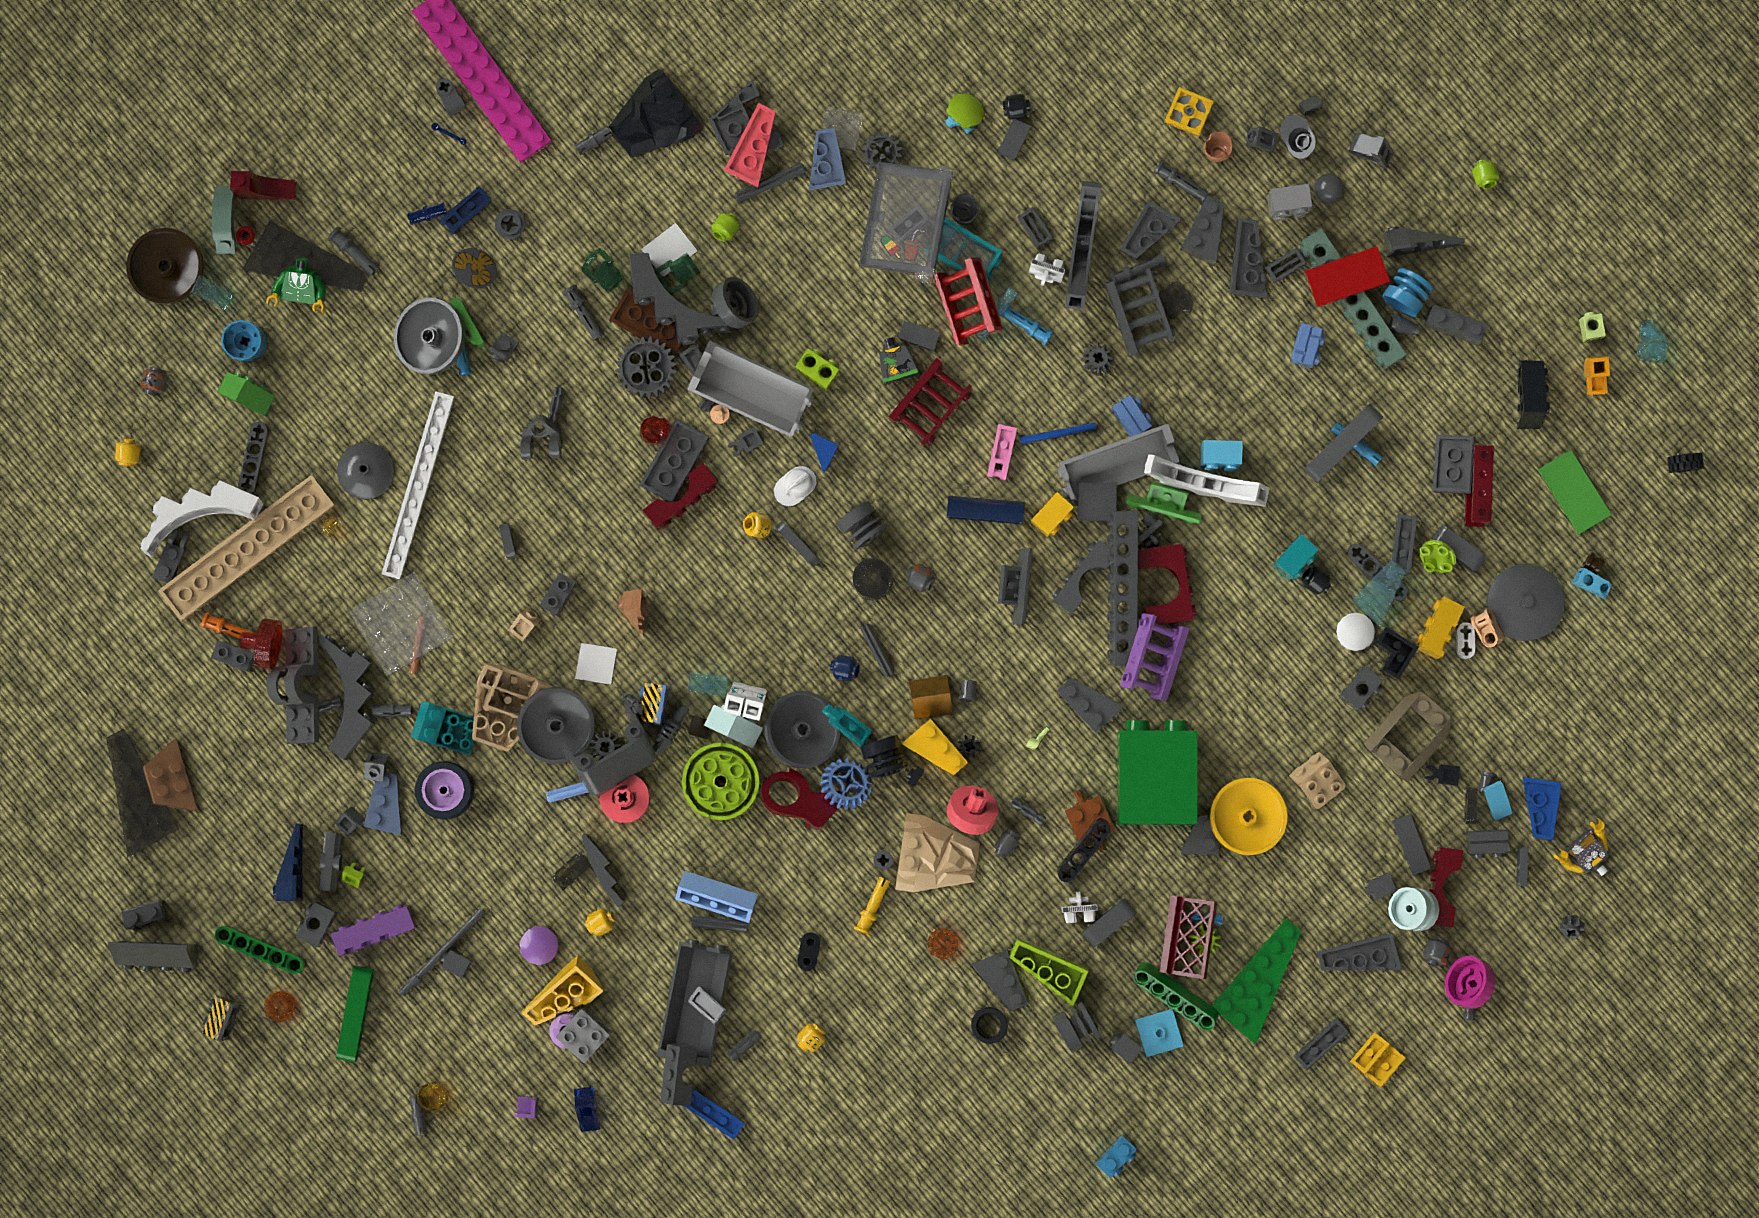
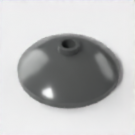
M369 442L355 444L349 447L339 459L337 466L339 483L348 494L355 498L367 500L379 497L388 490L394 479L395 468L393 460L389 453L377 444ZM362 466L367 467V471L364 473L361 472Z

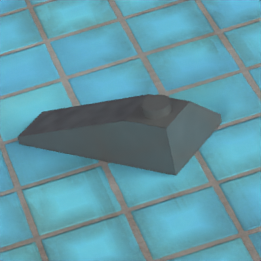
M1398 226L1388 228V231H1385L1383 234L1387 257L1457 247L1465 243L1464 238L1406 228L1399 229Z

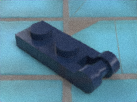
M478 186L440 219V222L443 226H447L448 232L451 235H455L466 223L488 206L492 200ZM454 216L459 220L455 224L451 221Z

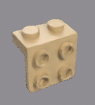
M1320 752L1312 755L1308 761L1289 775L1292 781L1303 790L1316 809H1320L1346 787V784L1331 762Z

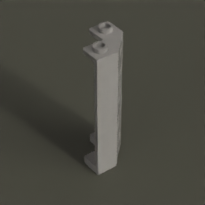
M710 340L687 388L691 392L790 437L793 436L795 431L799 432L803 423L800 420L806 406L810 407L814 399L811 396L814 388Z
M1169 424L1059 462L1057 472L1060 479H1063L1065 488H1062L1065 498H1069L1070 502L1078 500V482H1117L1118 486L1146 476L1147 474L1144 473L1148 454L1156 455L1178 464L1180 461L1173 445L1175 441Z

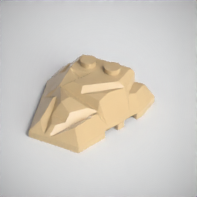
M485 663L477 680L472 739L508 752L519 740L517 719L523 704L536 692L552 686L539 681L533 675L499 663L496 665Z
M907 813L895 889L919 892L974 882L980 843L927 816Z

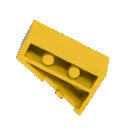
M1442 597L1440 600L1437 599L1432 608L1435 610L1432 617L1429 616L1424 624V627H1426L1424 634L1420 633L1416 640V644L1419 647L1418 650L1435 659L1443 657L1445 653L1443 650L1447 642L1449 643L1451 634L1457 626L1465 607L1446 597Z
M931 719L901 744L953 776L968 764L967 760Z

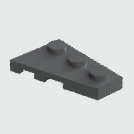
M1148 200L1120 251L1137 260L1177 225L1181 219Z
M1073 678L1067 680L1057 690L1062 698L1095 733L1124 707Z
M1008 950L972 963V966L1010 1011L1028 1005L1013 963L1009 958Z

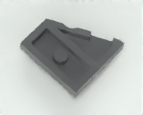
M1198 816L1197 824L1194 825L1181 850V854H1219V841L1212 831L1210 816Z

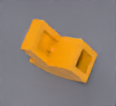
M1608 356L1585 359L1584 375L1586 376L1587 395L1608 394L1607 376H1610Z

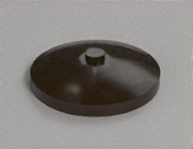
M159 228L143 234L132 245L127 256L126 271L130 284L139 295L150 302L167 305L186 299L197 289L203 276L204 261L199 247L188 235L176 229Z

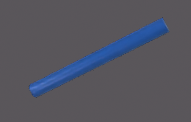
M1093 422L1020 437L1021 444L1092 431L1096 430V425Z

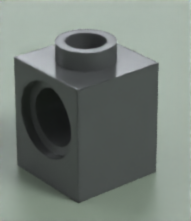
M1390 873L1366 882L1365 891L1368 897H1372L1373 900L1397 891Z
M450 950L449 953L445 952L443 955L441 968L460 978H464L473 960L454 950Z

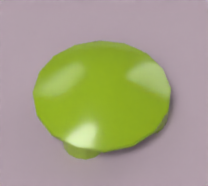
M963 93L951 98L947 114L959 123L962 128L969 129L971 126H975L982 121L984 109L977 98Z
M1431 540L1424 543L1420 548V558L1426 571L1443 573L1451 572L1454 568L1456 555L1448 544L1442 541Z

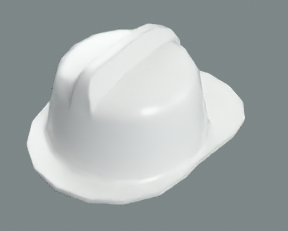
M804 466L791 469L775 485L774 496L777 501L785 506H794L802 501L815 489L817 482L814 472Z

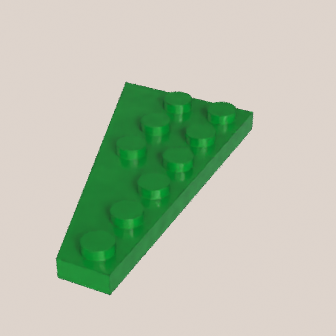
M1287 918L1211 1005L1255 1045L1301 933V930Z

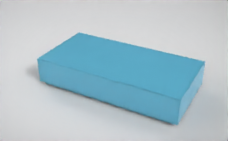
M1501 781L1483 788L1495 821L1513 813Z

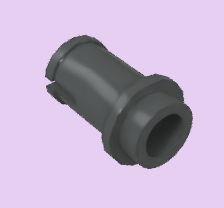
M1465 1008L1464 1013H1462L1464 1020L1475 1021V1017L1478 1016L1476 1015V1008Z

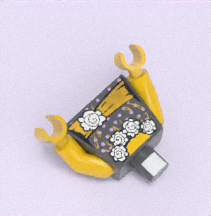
M1597 818V825L1590 822V826L1593 829L1585 831L1564 850L1559 848L1561 851L1559 857L1554 854L1553 857L1559 860L1567 870L1580 874L1589 873L1593 869L1599 877L1608 871L1602 863L1608 857V843L1604 831L1605 824L1600 818Z

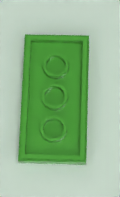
M1571 450L1537 470L1578 535L1612 515Z

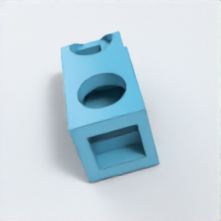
M1586 568L1578 569L1571 583L1603 599H1606L1612 587L1610 582Z

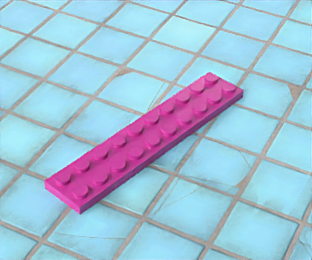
M426 0L412 10L414 16L520 163L552 142L450 0Z

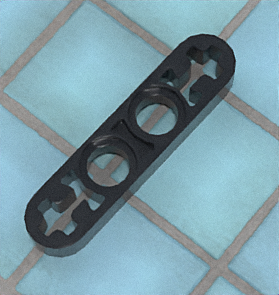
M1096 819L1059 865L1057 874L1061 881H1072L1109 835L1110 825L1106 819ZM1103 824H1105V825H1104L1105 830H1104V831H1103V830H1100V831L1098 832V827H1097V826H1098V825L1102 826ZM1088 838L1094 839V846L1086 847L1084 845L1085 840ZM1080 853L1083 855V859L1081 862H1074L1072 860L1073 856ZM1069 869L1070 875L1066 874L1065 876H1063L1062 871H1067Z

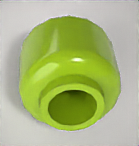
M1483 159L1478 161L1472 169V174L1478 187L1490 189L1497 185L1500 176L1494 162Z
M721 213L711 226L713 236L722 242L730 241L740 228L738 218L732 213Z

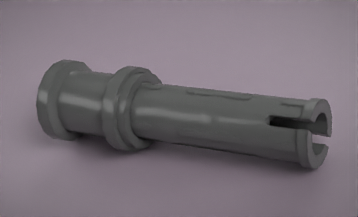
M1162 159L1153 174L1160 175L1167 180L1168 184L1174 183L1202 202L1208 191L1178 173L1177 168L1170 167Z
M340 227L335 228L330 233L327 239L333 241L341 252L348 253L371 276L375 274L370 266L375 271L379 269V266L353 244V239L348 238L342 233Z
M1160 254L1133 267H1124L1123 270L1117 273L1108 274L1110 282L1114 281L1115 284L1118 283V285L1132 281L1134 278L1144 275L1145 269L1150 268L1153 271L1165 266V258Z
M573 285L564 290L562 294L567 297L571 304L570 308L573 311L576 310L593 341H595L604 334L585 305L586 300L579 294L577 285Z

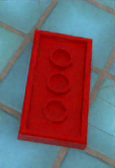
M1377 246L1304 272L1317 308L1390 282Z

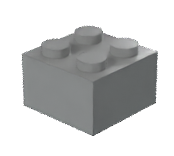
M1309 184L1274 188L1267 195L1270 219L1275 218L1276 221L1285 220L1288 216H1294V218L1305 217V214H1308L1312 207Z

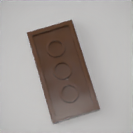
M627 288L609 321L640 339L644 336L647 342L649 337H653V343L660 339V346L666 343L665 350L672 349L669 355L677 356L683 343H678L675 322L669 325L656 324L654 303L651 302L648 305L634 304L633 290Z

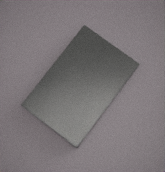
M1436 435L1432 492L1472 494L1475 436Z

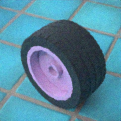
M440 761L427 766L420 773L415 784V797L420 808L429 816L444 820L453 819L463 814L471 805L474 797V783L470 774L462 766L448 761ZM446 787L447 792L445 794L441 793V788Z

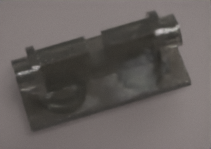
M581 852L579 854L576 853L566 862L569 865L568 868L563 865L553 873V881L562 890L566 889L591 866V863Z

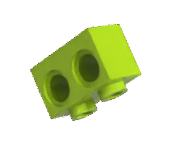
M807 349L796 364L795 370L827 391L840 373L837 368L838 365L830 359L828 361L823 359V355L816 349L812 351ZM807 359H814L816 364L813 367H807L805 365ZM829 369L832 372L831 376L828 378L822 377V370Z

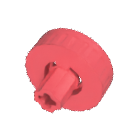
M633 775L600 795V806L603 812L612 820L620 823H631L640 819L648 810L650 791L641 778ZM621 793L627 795V802L621 800L619 796Z
M969 785L958 788L952 794L947 805V816L950 822L960 831L973 835L988 832L993 827L999 813V806L994 796L985 788Z

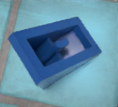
M815 433L810 434L823 473L827 472L837 452L838 445Z

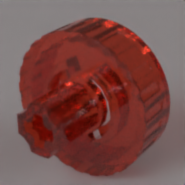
M264 618L260 622L257 634L241 633L239 646L242 649L254 650L255 667L270 670L275 668L282 644L281 621Z

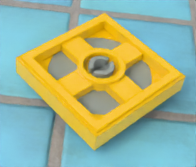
M1179 87L1164 123L1199 137L1214 101Z

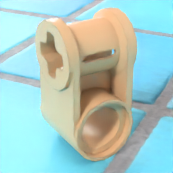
M1489 608L1485 609L1484 613L1471 617L1472 626L1486 647H1494L1503 641V632L1496 621L1494 613ZM1490 633L1494 634L1495 642L1490 639Z

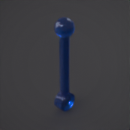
M438 123L432 124L431 127L434 131L439 130L460 141L461 145L467 144L466 138H460L439 127Z

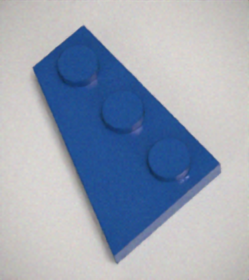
M1523 777L1533 837L1553 840L1561 783Z

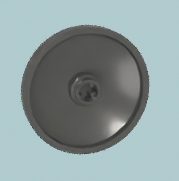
M423 298L410 304L399 316L394 329V346L399 359L406 367L421 374H437L451 367L459 358L465 343V326L461 315L451 304L436 298Z
M1520 564L1504 570L1493 580L1487 593L1486 605L1494 613L1496 621L1505 636L1519 641H1531L1546 636L1558 625L1564 611V595L1559 582L1550 572L1536 565Z
M562 687L545 688L530 696L520 709L517 719V732L524 749L534 758L551 764L568 762L561 745L564 742L574 757L582 754L589 746L595 728L594 716L586 700L578 693Z
M797 691L781 697L772 705L765 720V738L771 752L782 763L794 768H811L822 764L834 753L840 739V731L828 722L829 717L821 712L825 705L830 704L826 699L812 692Z

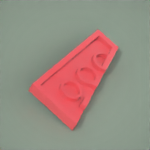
M758 103L724 169L725 172L757 188L759 187L776 111Z

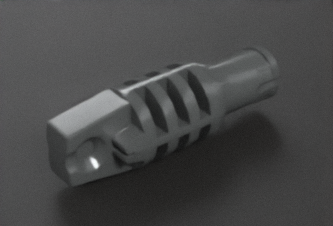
M678 704L671 718L666 719L665 724H663L655 738L656 741L653 745L655 752L662 755L666 748L670 747L676 734L681 729L682 725L680 724L689 709Z

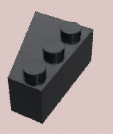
M1521 360L1519 364L1518 393L1520 404L1517 405V411H1520L1521 418L1517 423V429H1540L1546 414H1549L1550 403L1546 402L1549 386L1545 385L1548 370L1544 368V361Z

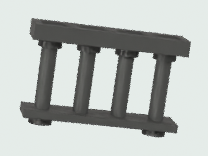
M1150 268L1144 270L1146 276L1120 285L1118 283L1115 284L1114 281L1104 284L1129 356L1138 354L1137 349H1140V346L1167 337L1168 342H1173V337L1176 336L1173 326L1168 324L1155 285L1157 278L1154 271L1151 272ZM1146 283L1149 284L1152 294L1127 303L1120 301L1119 295H1121V292ZM1153 301L1155 302L1158 312L1133 321L1126 319L1125 313H1127V310ZM1159 319L1161 320L1164 330L1139 339H1133L1131 333L1133 328Z

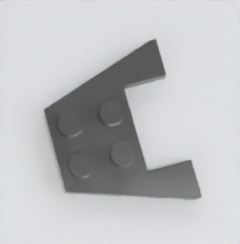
M753 80L709 119L725 155H732L750 120L743 105L760 97ZM778 132L771 133L767 150L784 148Z

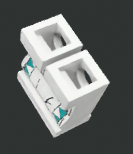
M733 682L730 692L727 693L723 712L740 716L744 707L742 717L759 721L767 690Z

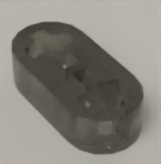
M1466 788L1465 824H1476L1477 788Z

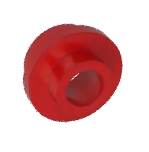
M242 226L236 232V239L242 245H249L255 240V232L249 226ZM245 233H249L247 239H243Z

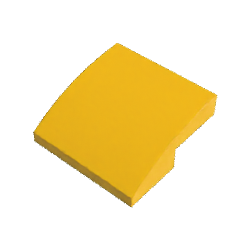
M1374 1032L1350 1062L1382 1088L1406 1058Z

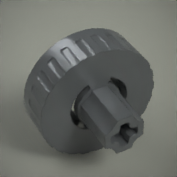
M730 277L716 285L712 293L714 304L711 310L712 316L721 317L727 325L737 329L743 328L756 320L759 314V305L754 292L747 283L739 278Z

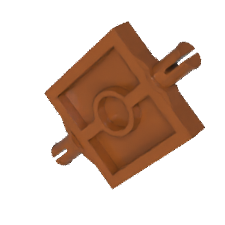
M1081 789L1078 790V793L1077 791L1073 792L1078 803L1074 807L1065 810V813L1078 841L1092 823L1099 818L1106 819L1109 822L1110 833L1116 831L1101 796L1085 800ZM1103 824L1102 826H1100V825L1097 826V827H1098V832H1099L1100 830H1103V831L1105 830V827H1104L1105 824ZM1088 838L1085 840L1084 844H1087L1089 842H1095V840L1092 838ZM1104 841L1098 847L1100 852L1103 849L1107 850Z

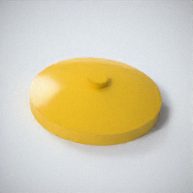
M1241 778L1226 784L1218 791L1210 808V825L1216 839L1228 850L1241 855H1256L1268 851L1282 838L1287 825V808L1282 796L1272 785L1256 778Z

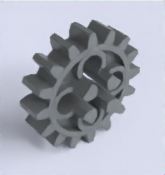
M877 132V137L871 134L870 141L864 140L866 146H862L861 150L865 153L861 154V158H866L864 165L870 164V171L876 168L877 172L878 163H874L873 159L878 157V150L882 151L883 145L886 142L890 143V147L885 148V155H891L893 159L888 161L885 155L881 154L879 162L899 164L897 159L902 158V155L898 153L902 151V147H897L899 140L893 141L894 135L887 137V132H884L883 136H880V133ZM871 145H876L877 148H878V150H877V149H873V150H872V149L870 148Z

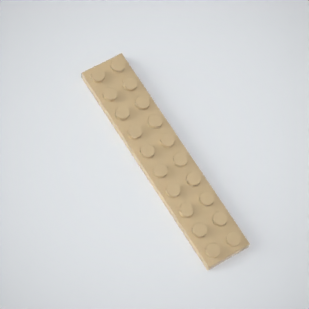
M310 475L257 515L255 520L249 521L159 589L158 592L180 621H184L332 509L335 504L313 475Z

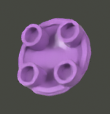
M542 926L533 927L522 936L520 950L528 962L536 965L546 964L557 955L558 939L549 928Z

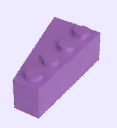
M401 904L393 907V911L387 914L385 911L375 914L373 919L368 920L364 918L356 921L354 926L349 927L348 924L338 928L337 932L331 934L338 956L347 955L417 928L410 906L404 907Z

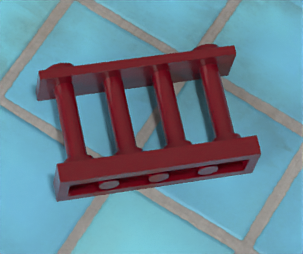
M937 358L888 416L892 423L895 424L896 421H902L924 440L921 442L923 448L926 445L930 446L934 442L936 432L962 401L966 402L973 394L970 392L972 390L970 384L964 389L946 375L941 368L943 363ZM933 376L935 378L938 377L960 395L953 404L930 386L929 381ZM921 391L929 394L948 410L941 419L918 401L919 398L917 396ZM909 406L915 407L936 424L930 433H927L906 416L905 410Z
M1474 445L1472 494H1465L1464 527L1484 528L1485 523H1491L1494 446Z

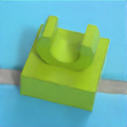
M353 862L350 867L346 866L343 870L341 881L359 889L362 884L365 868L362 867L360 871L354 869L356 863Z

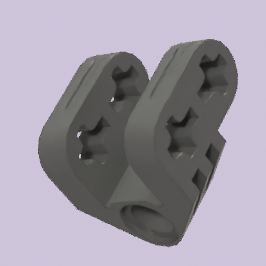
M544 415L535 416L522 430L520 443L521 459H532L534 453L533 437H546L548 434H550V458L561 457V428ZM542 423L545 427L539 429L535 424Z

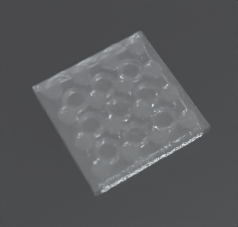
M415 571L349 610L350 615L387 677L454 638Z

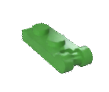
M453 298L450 304L459 312L465 328H468L470 332L468 338L472 345L477 344L479 348L485 346L486 344L464 304L459 298Z

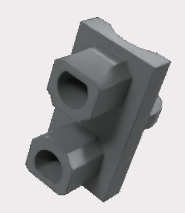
M1148 514L1141 520L1148 529L1142 533L1138 528V544L1148 537L1144 545L1147 548L1151 544L1158 547L1160 544L1157 539L1162 535L1159 531L1154 535L1151 533L1161 526L1163 522L1160 519L1156 520L1155 517Z

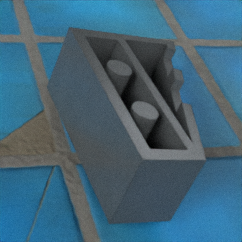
M1207 195L1180 249L1181 251L1215 266L1224 203Z

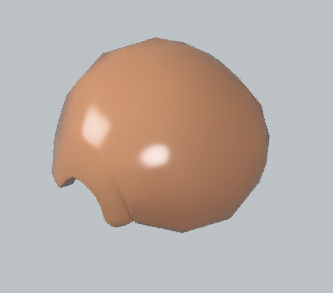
M1225 132L1211 133L1208 140L1204 143L1205 156L1211 161L1219 163L1227 160L1232 154V138Z

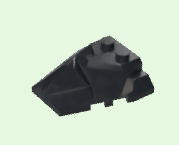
M660 68L641 82L609 125L610 130L630 158L652 152L660 147L671 146L670 144L680 141H688L703 130L688 104Z

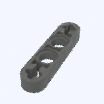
M256 422L250 428L238 483V489L246 492L243 484H247L248 478H244L245 475L255 477L254 480L250 479L249 484L252 486V489L247 491V493L252 495L257 489L269 435L268 427L262 422ZM260 426L264 430V433L259 435V439L263 440L262 443L252 441L253 438L257 439L258 433L255 432V429H259ZM255 444H258L261 448L257 455H253L250 451L251 447ZM249 463L256 464L257 469L254 473L247 472L246 467Z
M1353 544L1347 550L1348 558L1392 600L1401 601L1407 596L1405 585L1360 544ZM1359 548L1361 550L1359 554L1362 557L1366 554L1368 557L1360 564L1358 561L1361 558L1359 556L1353 557L1352 549L1356 550ZM1369 560L1375 563L1373 571H1368L1365 568V563ZM1381 574L1389 576L1388 584L1380 583L1379 576ZM1393 581H1394L1396 584L1393 585V586H1394L1396 589H1399V588L1402 589V591H1401L1402 597H1401V596H1397V597H1396V596L1394 595V594H1395V590H1394V589L1390 588L1389 590H1387L1386 588H1387L1388 586H1390V585L1393 583Z

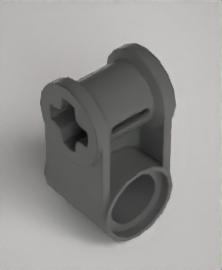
M440 79L436 84V90L449 116L451 117L466 109L461 96L457 93L452 82L448 79ZM446 85L448 87V91L445 92L442 86Z

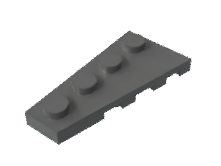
M1237 219L1229 294L1267 299L1268 294L1265 288L1266 280L1263 273V258L1260 251L1261 243L1257 220Z

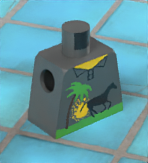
M894 337L885 339L884 345L886 350L879 353L883 385L917 376L918 370L906 346L897 347Z

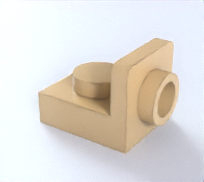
M526 608L518 615L508 630L523 642L534 627L540 623L541 619L534 611Z

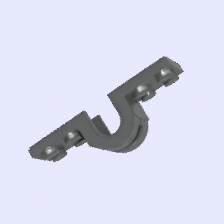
M318 628L285 629L286 666L275 667L270 672L267 678V692L270 699L276 705L286 706L287 744L319 742V694L304 693L300 683L304 675H318ZM281 677H285L284 686L287 696L281 695L278 691V680Z

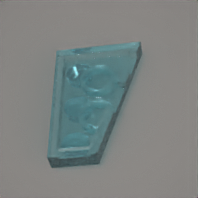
M1391 559L1352 601L1376 624L1381 626L1406 571L1394 559Z

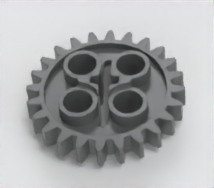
M644 336L641 338V342L635 338L634 345L628 342V349L622 347L624 355L618 354L622 360L616 362V364L620 365V368L615 371L621 373L617 379L624 380L621 386L628 385L627 392H630L632 389L634 390L633 396L640 392V398H644L645 393H647L648 398L652 397V393L658 397L659 390L665 393V386L672 387L669 380H676L672 377V374L677 373L676 370H673V367L678 364L672 362L676 356L669 355L672 351L671 348L665 350L666 343L660 346V339L653 343V337H649L648 342ZM644 351L647 352V364L651 365V368L648 369V377L650 379V384H647L646 382V370L642 369V367L646 365L643 354ZM653 352L659 353L660 357L657 362L651 361L650 356ZM634 354H639L641 357L638 364H633L632 362ZM655 371H660L662 374L659 381L653 380L652 376ZM636 373H641L643 376L640 383H635L634 381Z

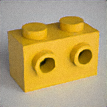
M1056 492L1034 516L1031 523L1046 537L1050 534L1054 536L1061 528L1059 524L1063 520L1067 522L1072 517L1074 507Z

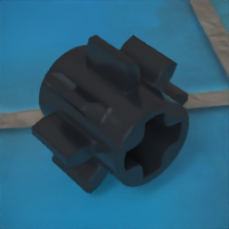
M965 735V741L958 742L962 745V748L958 751L965 752L964 758L968 754L975 758L974 752L981 751L977 748L981 741L975 742V736H972V739H968ZM973 742V747H975V749H971L969 752H967V747H965L964 744Z

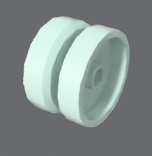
M1411 887L1399 889L1393 894L1389 902L1390 918L1400 929L1427 930L1435 924L1439 915L1438 901L1434 894L1426 889Z

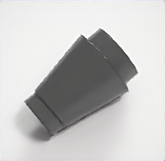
M1397 315L1391 317L1388 328L1395 334L1416 335L1418 324Z

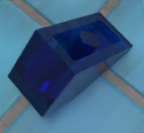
M594 1087L574 1089L575 1110L581 1132L600 1130Z

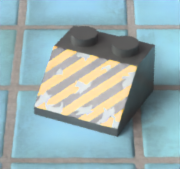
M216 996L215 999H212L208 1008L211 1010L209 1016L205 1017L202 1023V1028H204L203 1034L219 1042L228 1040L241 1003L222 996Z

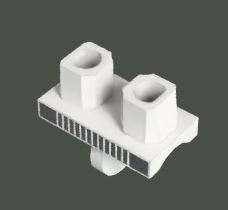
M1038 253L1036 258L1032 259L1028 273L1034 274L1035 278L1042 280L1041 286H1044L1045 281L1061 283L1065 272L1064 261L1054 259L1053 265L1046 263L1047 257Z
M1079 891L1076 892V897L1069 898V904L1077 903V906L1061 907V910L1064 913L1066 923H1077L1076 912H1083L1084 922L1095 921L1097 905L1081 906V903L1088 902V896L1081 897Z

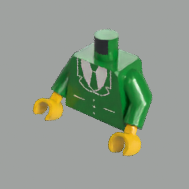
M297 258L296 266H290L287 270L282 271L275 280L271 291L272 295L267 297L266 303L269 305L270 300H276L275 308L279 304L277 297L280 296V300L313 304L312 309L315 313H317V308L321 306V312L325 313L326 307L323 305V302H325L326 286L321 277L317 275L316 269L307 268L308 259Z

